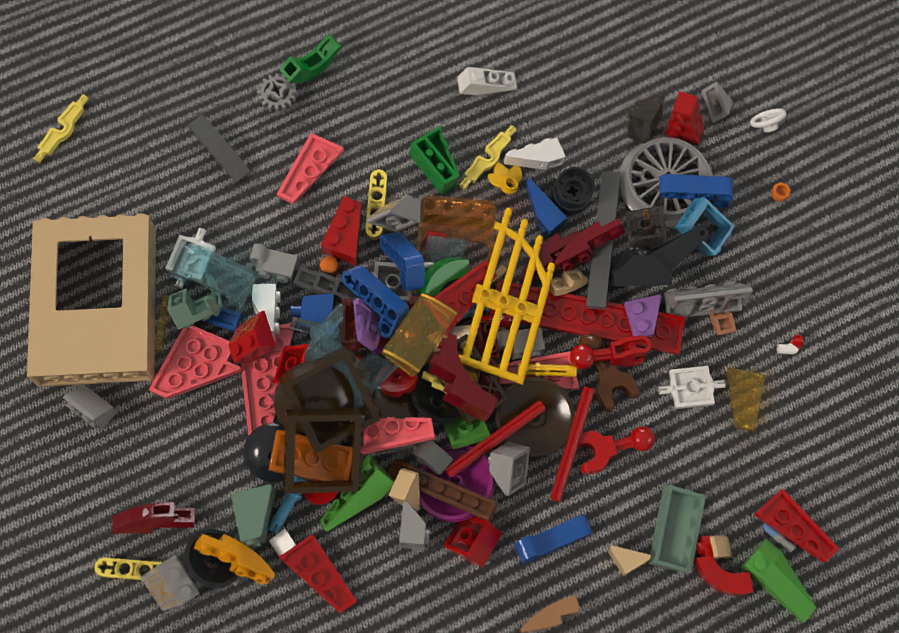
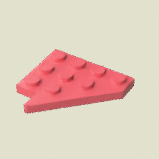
M196 326L186 329L183 327L152 382L149 391L165 399H170L240 373L243 369L229 362L232 358L228 346L230 341Z

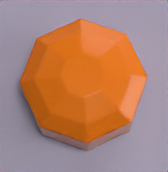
M780 182L773 186L771 195L774 200L782 202L788 199L791 190L787 184Z
M331 256L322 258L320 262L321 271L330 276L335 274L339 268L336 258Z

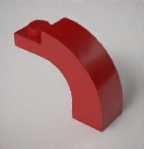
M710 535L702 536L699 542H697V551L702 557H698L694 561L698 573L706 584L725 595L743 596L752 594L753 587L750 572L733 574L721 569L714 558Z

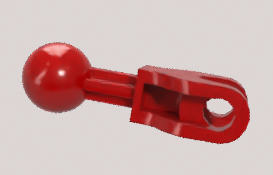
M640 335L611 342L606 349L592 350L591 347L581 344L572 349L570 361L578 369H587L592 366L594 361L610 360L611 366H639L644 362L645 355L650 351L652 343L647 336ZM642 342L646 345V348L642 349L636 346V344Z
M639 426L631 432L630 436L613 440L612 435L602 436L596 431L582 433L578 447L588 446L595 453V457L582 465L581 473L589 475L603 471L608 461L617 457L618 451L632 447L638 451L651 449L655 443L654 432L646 426Z

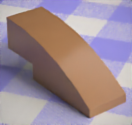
M577 596L564 598L545 607L522 626L520 633H529L560 626L562 624L560 617L580 612Z

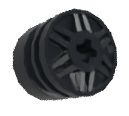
M579 167L567 168L559 174L551 192V200L562 213L575 215L581 213L587 207L595 191V182L592 175Z

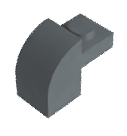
M431 440L422 442L413 453L416 456V461L420 464H425L436 475L441 474L453 460Z

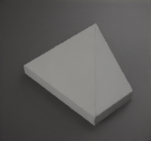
M718 82L702 90L712 123L729 115L733 101Z

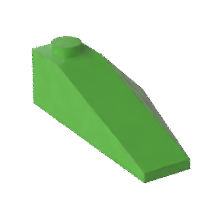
M368 455L363 460V465L359 466V472L362 473V484H359L358 491L342 492L339 500H334L321 518L320 522L325 531H329L382 499L385 494L391 491L394 484L392 477L372 456Z
M765 538L740 567L745 573L750 572V577L802 623H805L817 608L783 553L768 539Z

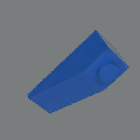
M529 178L526 182V190L537 229L541 234H546L549 238L566 224L567 217Z

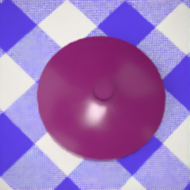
M451 445L442 447L453 458L452 462L473 448L468 445L452 450ZM485 455L479 457L453 477H450L445 470L441 474L436 475L425 464H422L420 467L423 471L489 499L493 495L495 479L489 472L490 464ZM419 492L420 503L423 508L438 520L461 522L474 517L472 514Z

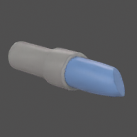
M764 522V530L776 542L782 544L790 552L796 548L781 533Z

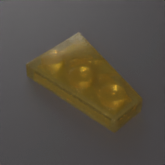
M727 367L734 426L737 429L755 432L765 375Z

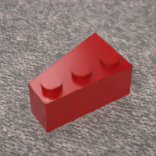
M679 91L664 135L699 146L705 125L702 124L703 117L700 115L701 109L698 97Z
M343 197L321 243L323 253L357 266L362 219L361 202Z

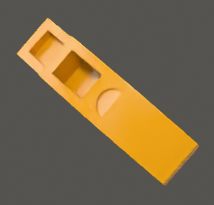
M202 534L196 541L194 549L199 550L204 555L215 556L222 562L232 563L230 571L235 572L238 576L249 577L259 584H268L275 576L269 565L257 553L232 537L224 534L217 540Z

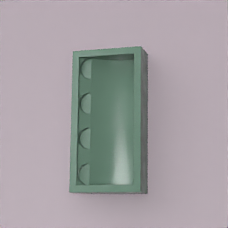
M672 485L663 487L650 552L651 557L648 564L691 574L706 495Z

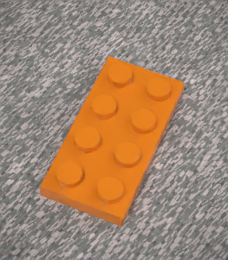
M276 431L269 466L270 471L283 473L285 431ZM295 434L294 476L313 481L349 480L352 463L351 447L333 444L315 454L308 438Z

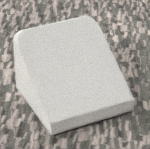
M286 529L280 531L269 541L278 556L296 546Z

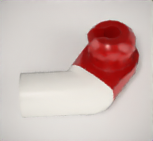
M795 335L789 344H778L777 353L796 354L803 347L804 338L801 335Z

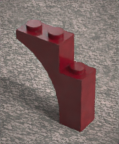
M449 333L446 338L442 337L438 343L437 348L439 351L434 353L429 362L432 364L429 372L447 381L443 388L445 392L443 400L485 422L491 416L498 398L484 391L471 379L459 358L457 336Z

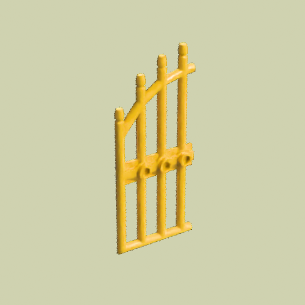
M506 208L502 222H495L493 229L499 232L483 286L477 284L472 302L476 303L477 307L463 355H459V358L464 365L523 385L555 264L549 263L547 272H545L539 258L543 237L538 235L532 248L524 239L528 220L523 219L521 221L517 234L508 228L512 209ZM507 235L515 240V245L502 290L499 292L491 289L490 286L504 238ZM523 248L529 255L530 261L520 296L516 298L508 295L520 251ZM535 269L542 282L537 305L526 301ZM484 307L496 311L481 362L471 359L470 355ZM504 313L514 318L500 367L497 368L488 365L502 314ZM524 320L532 323L517 375L508 372L507 368L520 321Z

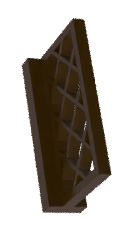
M467 334L457 339V347L458 344L467 341ZM473 345L472 352L474 355H470V358L481 362L482 357ZM434 352L428 355L426 359L430 367L432 366V364H430L429 362L432 356L434 355ZM465 365L464 369L466 371L478 373L476 384L479 387L487 389L489 394L490 391L499 392L503 398L496 403L494 409L509 400L493 374L468 368ZM480 374L487 375L490 378L489 386L478 384ZM436 376L444 388L447 381ZM457 408L468 426L478 420L476 417Z

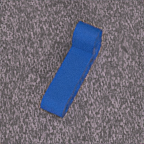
M665 174L660 176L659 195L663 198L673 199L705 197L707 200H713L714 207L725 208L730 205L733 199V179L719 176Z
M401 232L381 235L380 244L382 250L400 269V282L403 291L424 288L425 265L420 252Z
M358 265L343 273V283L381 316L377 328L382 337L388 338L403 329L410 309L400 297L363 266Z
M583 514L535 536L530 535L514 543V548L523 565L581 540L593 532Z

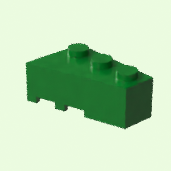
M441 126L412 142L409 156L439 193L443 195L456 187L459 173L453 157L447 148L448 144L442 135Z

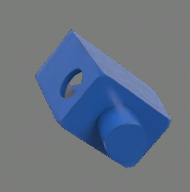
M334 294L304 296L302 306L291 305L290 317H300V323L303 328L332 334L335 307Z

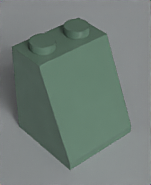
M271 484L231 494L240 541L250 549L259 548L262 543H266L268 526L270 525L276 498V492Z

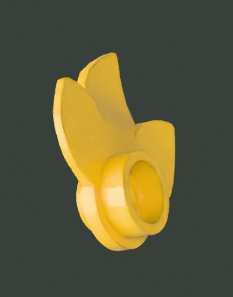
M497 162L494 167V173L488 174V179L492 185L501 188L504 193L514 194L518 190V183L522 179V172L519 166H514L509 170L503 164Z

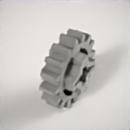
M278 73L275 74V77L268 75V80L263 78V84H259V90H257L259 103H262L263 108L268 106L270 112L275 109L276 113L281 108L283 111H286V106L291 108V102H296L295 96H297L295 83L289 82L288 79L286 80L284 75L279 77Z

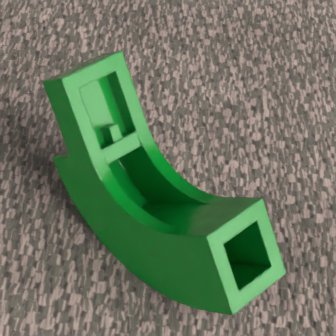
M328 34L312 52L299 58L290 56L279 70L289 82H306L325 71L334 62L332 59L343 47L331 34Z
M450 257L433 264L425 272V286L422 289H418L417 295L421 296L423 293L433 298L439 294L447 282L453 279H460L468 273L469 260L462 257ZM421 296L424 298L422 301L423 314L433 317L424 305L430 299Z

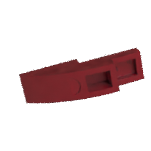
M619 218L604 226H601L598 221L573 238L554 262L559 271L563 273V271H569L580 263L589 261L590 258L595 256L593 252L595 248H600L605 243L618 239L621 235L625 234L626 231Z
M578 230L563 239L557 233L541 245L539 258L545 272H547L549 263H553L565 246L579 234ZM530 258L521 272L519 284L523 285ZM536 269L534 271L532 282L536 279V276H538Z
M481 320L474 346L481 357L484 353L493 320ZM497 337L488 365L497 367L496 359L500 358ZM480 374L478 383L489 386L490 378L487 375ZM494 375V377L500 384L499 376ZM490 391L492 396L498 399L501 398L499 392Z
M174 502L153 503L131 508L113 516L112 534H153V528H194L195 508H174Z

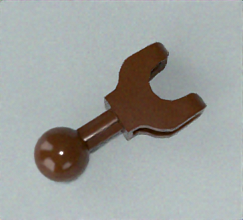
M586 334L579 341V345H587L592 350L603 349V341L596 334ZM606 360L594 361L599 371L595 377L598 382L595 397L605 412L612 411L614 407L611 392L614 389L623 390L630 399L639 397V389L630 374L619 371L615 365L609 367Z

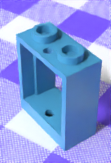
M705 197L693 199L675 226V229L680 234L691 230L703 213L718 227V230L708 244L703 241L696 249L704 256H715L721 251V246L731 236V231L735 226Z

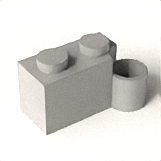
M254 244L249 258L250 261L257 263L255 271L259 277L264 279L274 278L278 282L285 284L287 282L293 283L299 265L298 256L271 250L260 244Z
M541 327L538 328L530 358L540 357L541 354H544L545 346ZM530 329L518 330L510 357L511 361L522 360ZM509 330L497 332L496 337L499 350H505Z

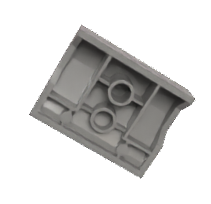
M727 282L721 286L709 284L704 288L692 286L686 288V290L670 289L665 292L662 299L665 313L686 318L710 315L711 310H714V314L727 311H742V298L744 300L749 299L753 289L742 283Z

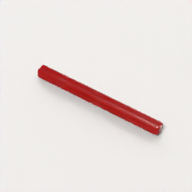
M589 387L583 388L551 491L550 499L556 502H560L593 399L595 390Z
M537 401L445 468L446 473L453 477L544 412L545 406L543 403Z

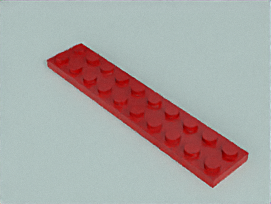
M497 280L496 291L501 292L504 281ZM511 283L508 295L519 298L523 285ZM530 286L526 301L537 305L541 288ZM548 291L539 327L580 336L592 333L598 335L602 340L610 342L633 336L624 305L607 302L606 310L586 308L587 297L572 294L554 296ZM491 309L490 316H494L496 310ZM658 312L654 334L648 337L652 343L650 350L679 355L685 317ZM520 321V324L532 325L530 322ZM642 342L636 344V346L646 348V345Z

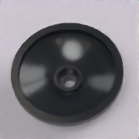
M420 377L416 388L411 392V400L416 410L423 417L431 418L432 422L451 424L459 421L462 416L456 406L442 399L445 392L431 386L432 382Z
M266 423L257 427L249 434L244 444L243 457L248 470L263 481H283V473L269 470L271 458L268 455L273 450L276 431H285V428L280 423Z
M206 529L198 532L189 540L184 551V563L188 573L197 583L208 588L217 589L229 586L239 577L235 572L230 571L232 563L222 562L219 558L212 555H204L199 550L194 549L202 534L217 540L224 534L229 537L232 536L217 529ZM207 561H210L212 563V566H209L207 564Z

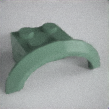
M205 273V278L212 294L193 301L188 290L183 289L169 296L168 312L178 330L183 327L185 329L189 328L199 320H207L212 314L214 316L220 315L223 305L215 278L211 274Z

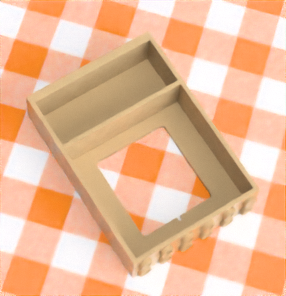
M142 213L135 216L119 214L116 217L100 215L97 218L80 216L78 219L61 217L57 220L41 218L33 221L27 377L38 387L154 381L156 228L149 215ZM90 237H92V241L122 239V306L120 308L57 311L58 244L60 242L90 241Z

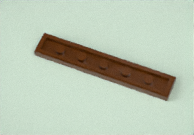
M398 459L394 460L388 471V474L394 481L402 468L419 473V492L488 522L491 521L499 505L494 500Z

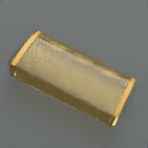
M422 293L381 354L412 377L415 376L458 312L438 299Z

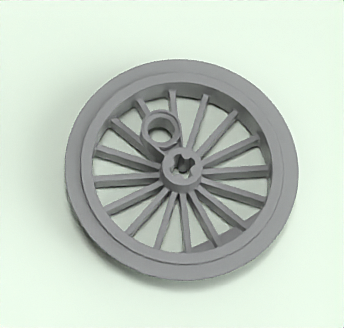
M658 138L638 145L626 156L619 171L621 172L619 190L627 207L640 219L644 220L643 212L648 211L650 224L675 227L687 210V208L680 209L677 199H673L676 211L666 210L668 198H664L663 210L653 207L659 197V191L651 205H648L642 199L660 187V176L698 174V176H713V173L704 156L691 144L676 138ZM661 149H669L667 166ZM672 150L678 151L681 154L671 169ZM657 151L661 165L649 152ZM645 155L654 167L639 160V158ZM683 155L690 158L689 161L675 170ZM693 162L698 167L697 169L681 172ZM634 164H637L644 168L642 172L633 171L632 167ZM651 175L653 179L647 180L644 176ZM631 176L640 177V182L632 183ZM639 187L650 188L640 196L635 191V188ZM683 199L688 206L692 202L690 199Z

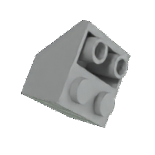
M84 384L63 397L68 402L66 406L94 429L98 426L103 430L118 412Z

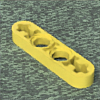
M375 170L371 173L367 218L371 216L372 210H378L385 205L387 175L383 170ZM378 176H381L380 187H377L376 179ZM375 192H380L383 196L380 200H374L372 195ZM366 218L365 229L367 237L371 240L380 239V236L383 234V228L376 226L377 231L375 234H372L369 230L373 229V224L367 223Z
M101 558L95 564V571L98 575L107 578L141 580L140 568L142 566L148 565L151 571L155 568L154 566H158L163 562ZM106 562L108 566L115 567V574H113L114 570L106 569L105 573H103L100 566H104ZM129 564L130 572L122 575L120 573L121 565Z

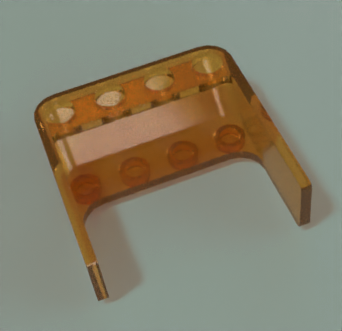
M433 195L424 197L421 202L416 249L421 254V246L427 239L428 230L446 233V240L485 244L489 251L488 263H490L495 231L493 227L496 220L495 204L488 200Z

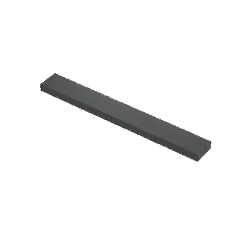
M602 171L596 222L599 221L601 226L616 219L621 172ZM614 239L605 243L602 247L593 250L595 256L592 257L586 308L606 310Z

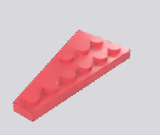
M295 323L279 325L280 333L276 334V347L252 363H241L248 436L257 427L275 421L276 413L273 401L277 384H274L273 380L283 347L291 346Z

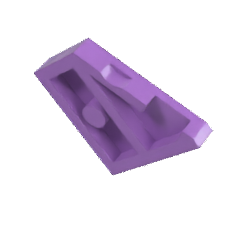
M661 295L624 303L633 336H653Z
M357 298L353 301L357 341L372 351L377 349L381 336L377 328L381 316L362 299Z

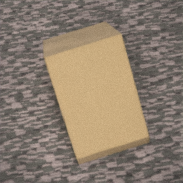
M402 468L398 473L389 496L402 506L403 501L408 502L417 511L420 510L419 473Z
M613 545L608 549V553L623 576L648 562L651 557L648 554Z

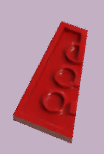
M487 260L433 297L451 308L457 315L432 300L424 304L446 336L474 304L472 299L477 284L483 286L489 266ZM494 273L493 280L497 277L496 273Z
M783 488L754 514V516L823 563L828 561L840 549Z
M313 534L279 556L286 565L340 614L357 603Z

